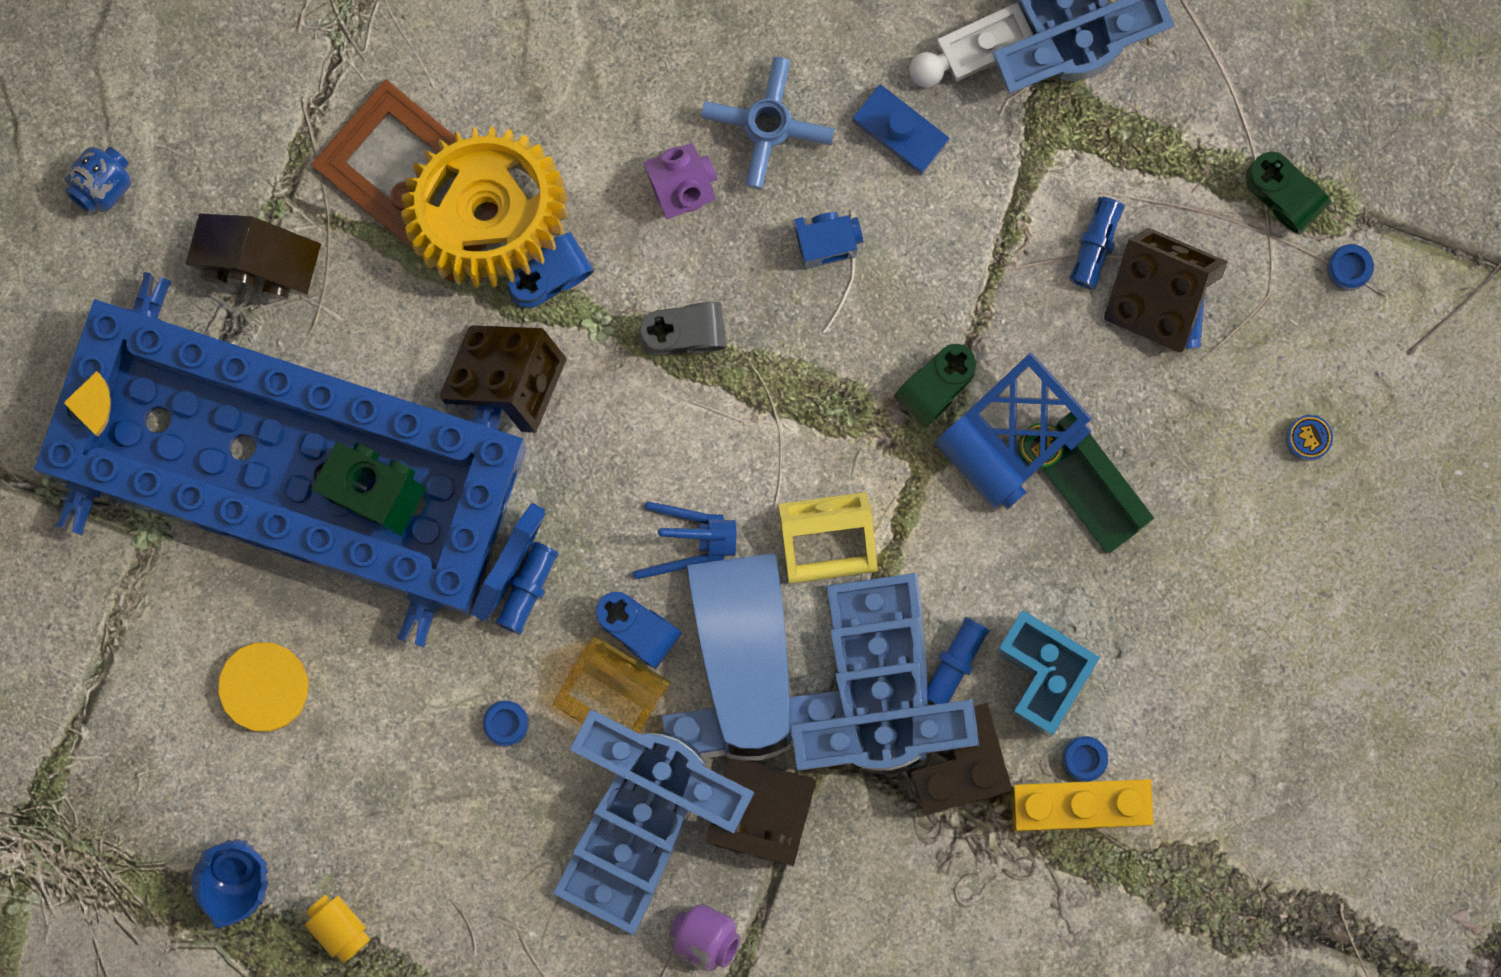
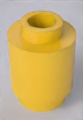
M324 895L305 912L310 920L304 926L332 958L337 956L343 964L371 940L364 932L367 927L339 895L332 901L327 895Z

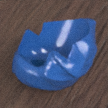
M240 839L227 840L220 843V845L205 849L201 854L200 861L193 869L191 884L194 901L200 910L209 917L215 928L219 929L235 924L249 917L260 904H263L269 884L266 879L268 873L266 869L267 863L247 841H241Z

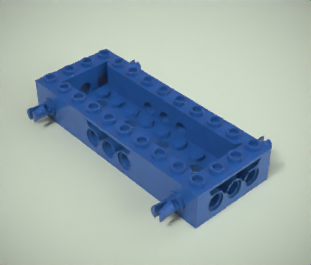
M143 273V280L132 309H124L103 301L93 300L34 470L45 478L65 484V487L69 489L55 527L66 531L74 516L72 532L83 536V530L95 498L99 499L102 496L407 596L406 599L410 601L397 639L407 642L416 623H418L415 645L425 648V641L436 610L444 608L468 617L471 616L470 613L475 604L527 450L523 438L498 429L504 411L501 407L476 406L472 420H465L158 319L171 281L161 277L152 292L154 277L151 273ZM96 371L106 381L111 398L109 420L105 429L98 437L64 404ZM156 409H165L171 415L170 426L160 433L150 431L147 425L150 413ZM242 436L251 437L256 443L254 455L247 460L235 459L231 451L234 441ZM336 442L352 449L355 443L358 442L379 453L380 456L377 461L388 466L393 459L416 471L412 479L426 488L424 493L426 505L420 514L411 517L402 536L392 533L329 502L311 490L316 481L318 469L325 464ZM376 478L370 481L366 492L372 489Z

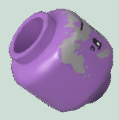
M704 904L695 905L687 913L681 911L674 919L670 928V936L674 937L673 950L676 956L706 972L714 971L719 966L725 968L729 965L738 950L741 937L736 933L737 926L731 917Z

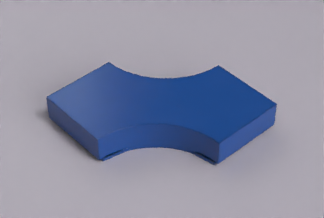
M531 503L519 519L500 557L484 581L470 613L471 615L485 621L493 613L504 597L512 577L534 542L546 515L544 513L545 509Z

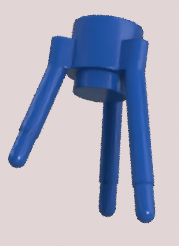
M647 501L644 504L646 510L704 523L699 524V529L660 528L657 533L661 537L699 539V551H707V554L636 570L633 572V577L641 579L687 569V565L724 560V556H735L736 520H724V514H705Z

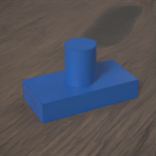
M879 84L852 119L853 123L920 175H923L950 139V137L881 84Z

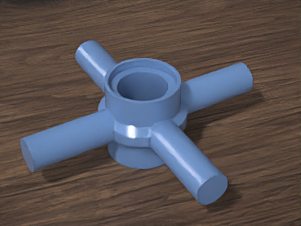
M773 57L765 98L752 104L748 110L704 101L701 118L744 127L748 138L754 143L745 183L746 187L752 189H763L771 148L783 143L787 137L830 146L833 141L835 128L793 120L789 110L782 104L791 62L783 57ZM771 114L776 116L781 124L773 132H763L758 129L755 122L760 116Z

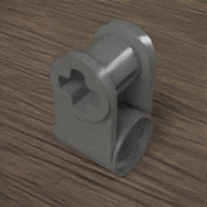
M703 302L650 312L641 323L639 339L642 347L646 352L654 356L709 353L727 348L721 303ZM654 324H662L664 331L672 332L667 334L665 342L659 343L655 335H648V333L653 332Z

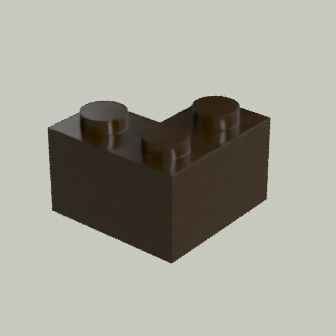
M199 213L185 265L201 270L200 277L204 280L224 285L227 284L228 280L249 287H253L254 283L263 286V294L288 300L289 293L308 295L321 243L253 216Z
M988 703L974 706L980 746L952 749L950 752L953 760L918 769L910 773L922 817L1001 796L1013 791Z

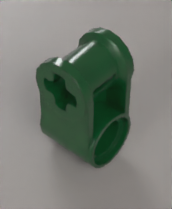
M1270 151L1261 154L1250 164L1246 171V185L1251 193L1259 198L1287 229L1297 235H1301L1331 203L1330 198L1319 185L1306 177L1279 152ZM1272 167L1277 173L1273 176V179L1266 183L1261 179L1264 170Z
M947 345L923 368L914 373L899 388L894 397L925 428L928 427L947 409L954 398L973 379L976 367L974 354L964 345ZM950 357L952 360L957 361L963 358L965 360L963 367L965 374L961 375L958 372H954L951 375L947 374L948 363L946 359Z

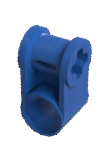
M571 232L554 239L555 250L541 249L545 260L544 264L535 259H531L528 262L531 271L529 275L521 268L514 270V282L512 283L508 280V292L511 300L517 306L529 309L537 307L560 292L578 285L594 273L595 269ZM525 276L530 282L537 279L536 292L530 293L526 288L519 291L521 288L520 279Z
M623 592L608 593L600 599L597 605L596 618L599 625L607 633L623 643L627 650L654 669L658 668L682 635L679 629L652 610H648ZM621 601L626 605L624 613L628 620L625 622L616 620L612 625L606 621L609 614L604 608L608 603L616 606Z

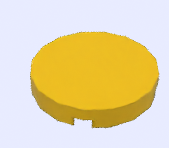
M255 642L240 648L226 661L219 676L218 695L224 711L236 724L252 731L274 732L287 727L302 714L306 705L309 678L304 664L291 650L278 644Z

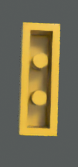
M1151 779L1019 784L1012 786L1013 832L1149 827L1154 825Z

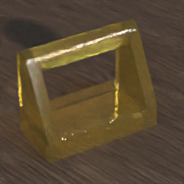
M594 636L581 651L552 705L583 724L592 708L570 694L583 672L643 708L631 729L641 734L671 682Z

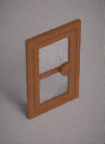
M385 79L313 161L311 166L414 251L412 243L406 235V225L401 216V211L405 209L401 195L409 193L406 186V178H417L413 169L414 163L428 164L424 154L425 150L436 155L441 151L438 143L439 139H442L449 146L455 143V136ZM458 173L451 176L441 186L434 197L432 205L440 206ZM484 202L476 207L474 217L482 221L490 220L497 214L498 206L491 202ZM487 244L464 246V250L482 251ZM453 272L446 277L452 284L455 283Z

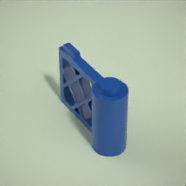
M1031 352L965 415L950 426L934 444L994 509H997L1002 504L1006 510H1009L1027 493L1022 485L1064 445L1073 450L1092 432L1086 424L1093 418ZM1028 367L1042 380L1041 398L1017 397V378ZM1010 385V397L999 396ZM1049 389H1050L1059 399L1048 398ZM992 402L1010 403L1009 428H993L980 413ZM1017 403L1041 404L1040 430L1016 429ZM1048 404L1065 405L1078 420L1066 431L1048 430ZM999 434H1009V444ZM1016 435L1040 436V455L1029 466L1016 453ZM1047 436L1058 437L1047 448Z

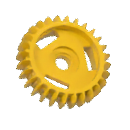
M492 125L487 136H480L477 128L474 126L471 138L463 139L460 133L456 131L454 133L455 143L448 146L442 139H439L438 143L441 151L435 155L425 150L424 154L428 164L414 163L413 169L417 178H406V186L409 193L401 195L405 208L401 211V216L406 225V235L412 243L418 257L423 256L425 265L429 269L437 266L438 273L443 279L453 272L456 283L461 285L468 275L471 277L474 287L478 288L481 278L488 277L492 286L496 287L498 276L505 274L508 280L513 283L514 270L521 268L529 275L531 271L528 262L531 259H535L544 264L545 260L541 249L555 250L556 245L552 235H563V227L560 220L567 219V211L564 205L567 202V195L563 188L561 174L558 170H555V163L551 156L545 157L540 144L531 147L529 138L526 135H523L515 142L512 130L507 129L502 138H499ZM516 167L525 172L537 184L540 193L528 200L508 170ZM458 173L440 206L432 205L434 197L441 186L451 176ZM484 202H491L498 206V212L492 219L482 221L474 217V211L478 205ZM507 242L502 247L488 251L464 250V246Z

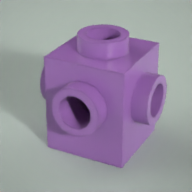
M692 142L684 146L670 148L664 154L643 162L655 198L666 219L684 212L698 210L704 204L716 200L711 186V182L717 180L713 165L708 155L700 158Z

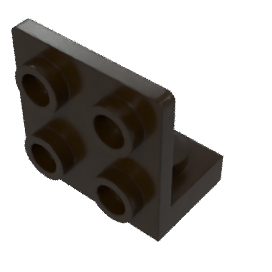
M1147 228L1128 240L1104 319L1181 353L1188 346L1206 288L1223 278L1228 261L1151 228Z
M472 325L465 334L439 398L444 404L501 407L521 432L536 433L567 358L543 328Z
M729 758L724 777L755 793L735 833L711 822L705 843L794 867L816 784L815 779L751 761Z

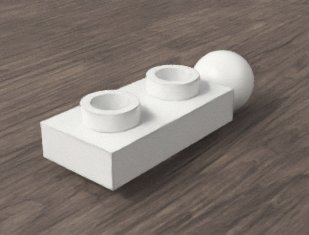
M1018 2L937 39V45L941 54L935 55L930 52H924L912 59L909 66V74L912 81L920 87L929 88L937 85L942 80L944 72L949 69L955 82H958L996 64L992 55L993 51L1033 36Z

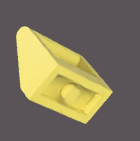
M867 492L778 504L789 584L878 572L872 513ZM862 527L866 556L796 565L793 536Z

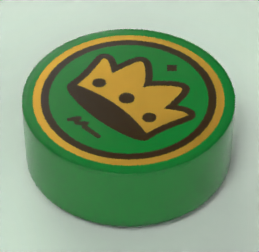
M1041 423L1033 424L1027 429L1040 430ZM1048 424V430H1058L1054 426ZM1021 435L1018 444L1019 454L1028 466L1040 455V436ZM1047 436V448L1058 437ZM1064 446L1039 469H1046L1056 464L1063 454Z

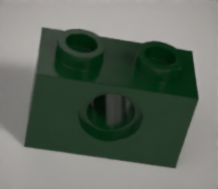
M336 442L311 490L329 502L392 533L402 536L426 491L424 486L412 479L416 471L393 459L387 466L377 461L380 456L379 453L358 442L355 443L353 449ZM376 478L372 489L366 492L370 481Z

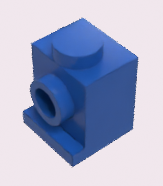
M828 212L813 217V224L805 225L803 217L794 220V229L805 270L855 258L858 250L856 244L863 243L858 217L850 218L849 215L838 217L837 212Z

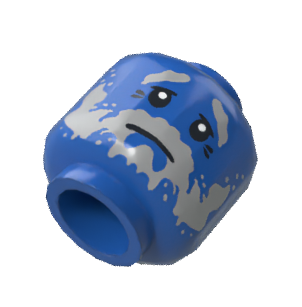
M89 147L66 171L64 179L68 187L64 191L73 202L90 214L94 210L107 212L131 186V178L125 170L129 162L112 147H108L105 151L96 147Z

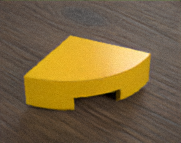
M96 371L64 404L97 437L103 432L108 423L111 398L106 381Z

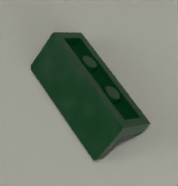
M1070 412L1057 422L1055 428L1066 431L1078 419ZM1091 434L1084 438L1073 450L1064 445L1063 454L1058 462L1049 468L1042 469L1105 553L1114 551L1155 519Z

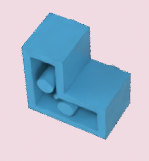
M1024 610L1019 613L995 652L1034 676L1011 715L1048 738L1056 732L1100 659L1093 652Z

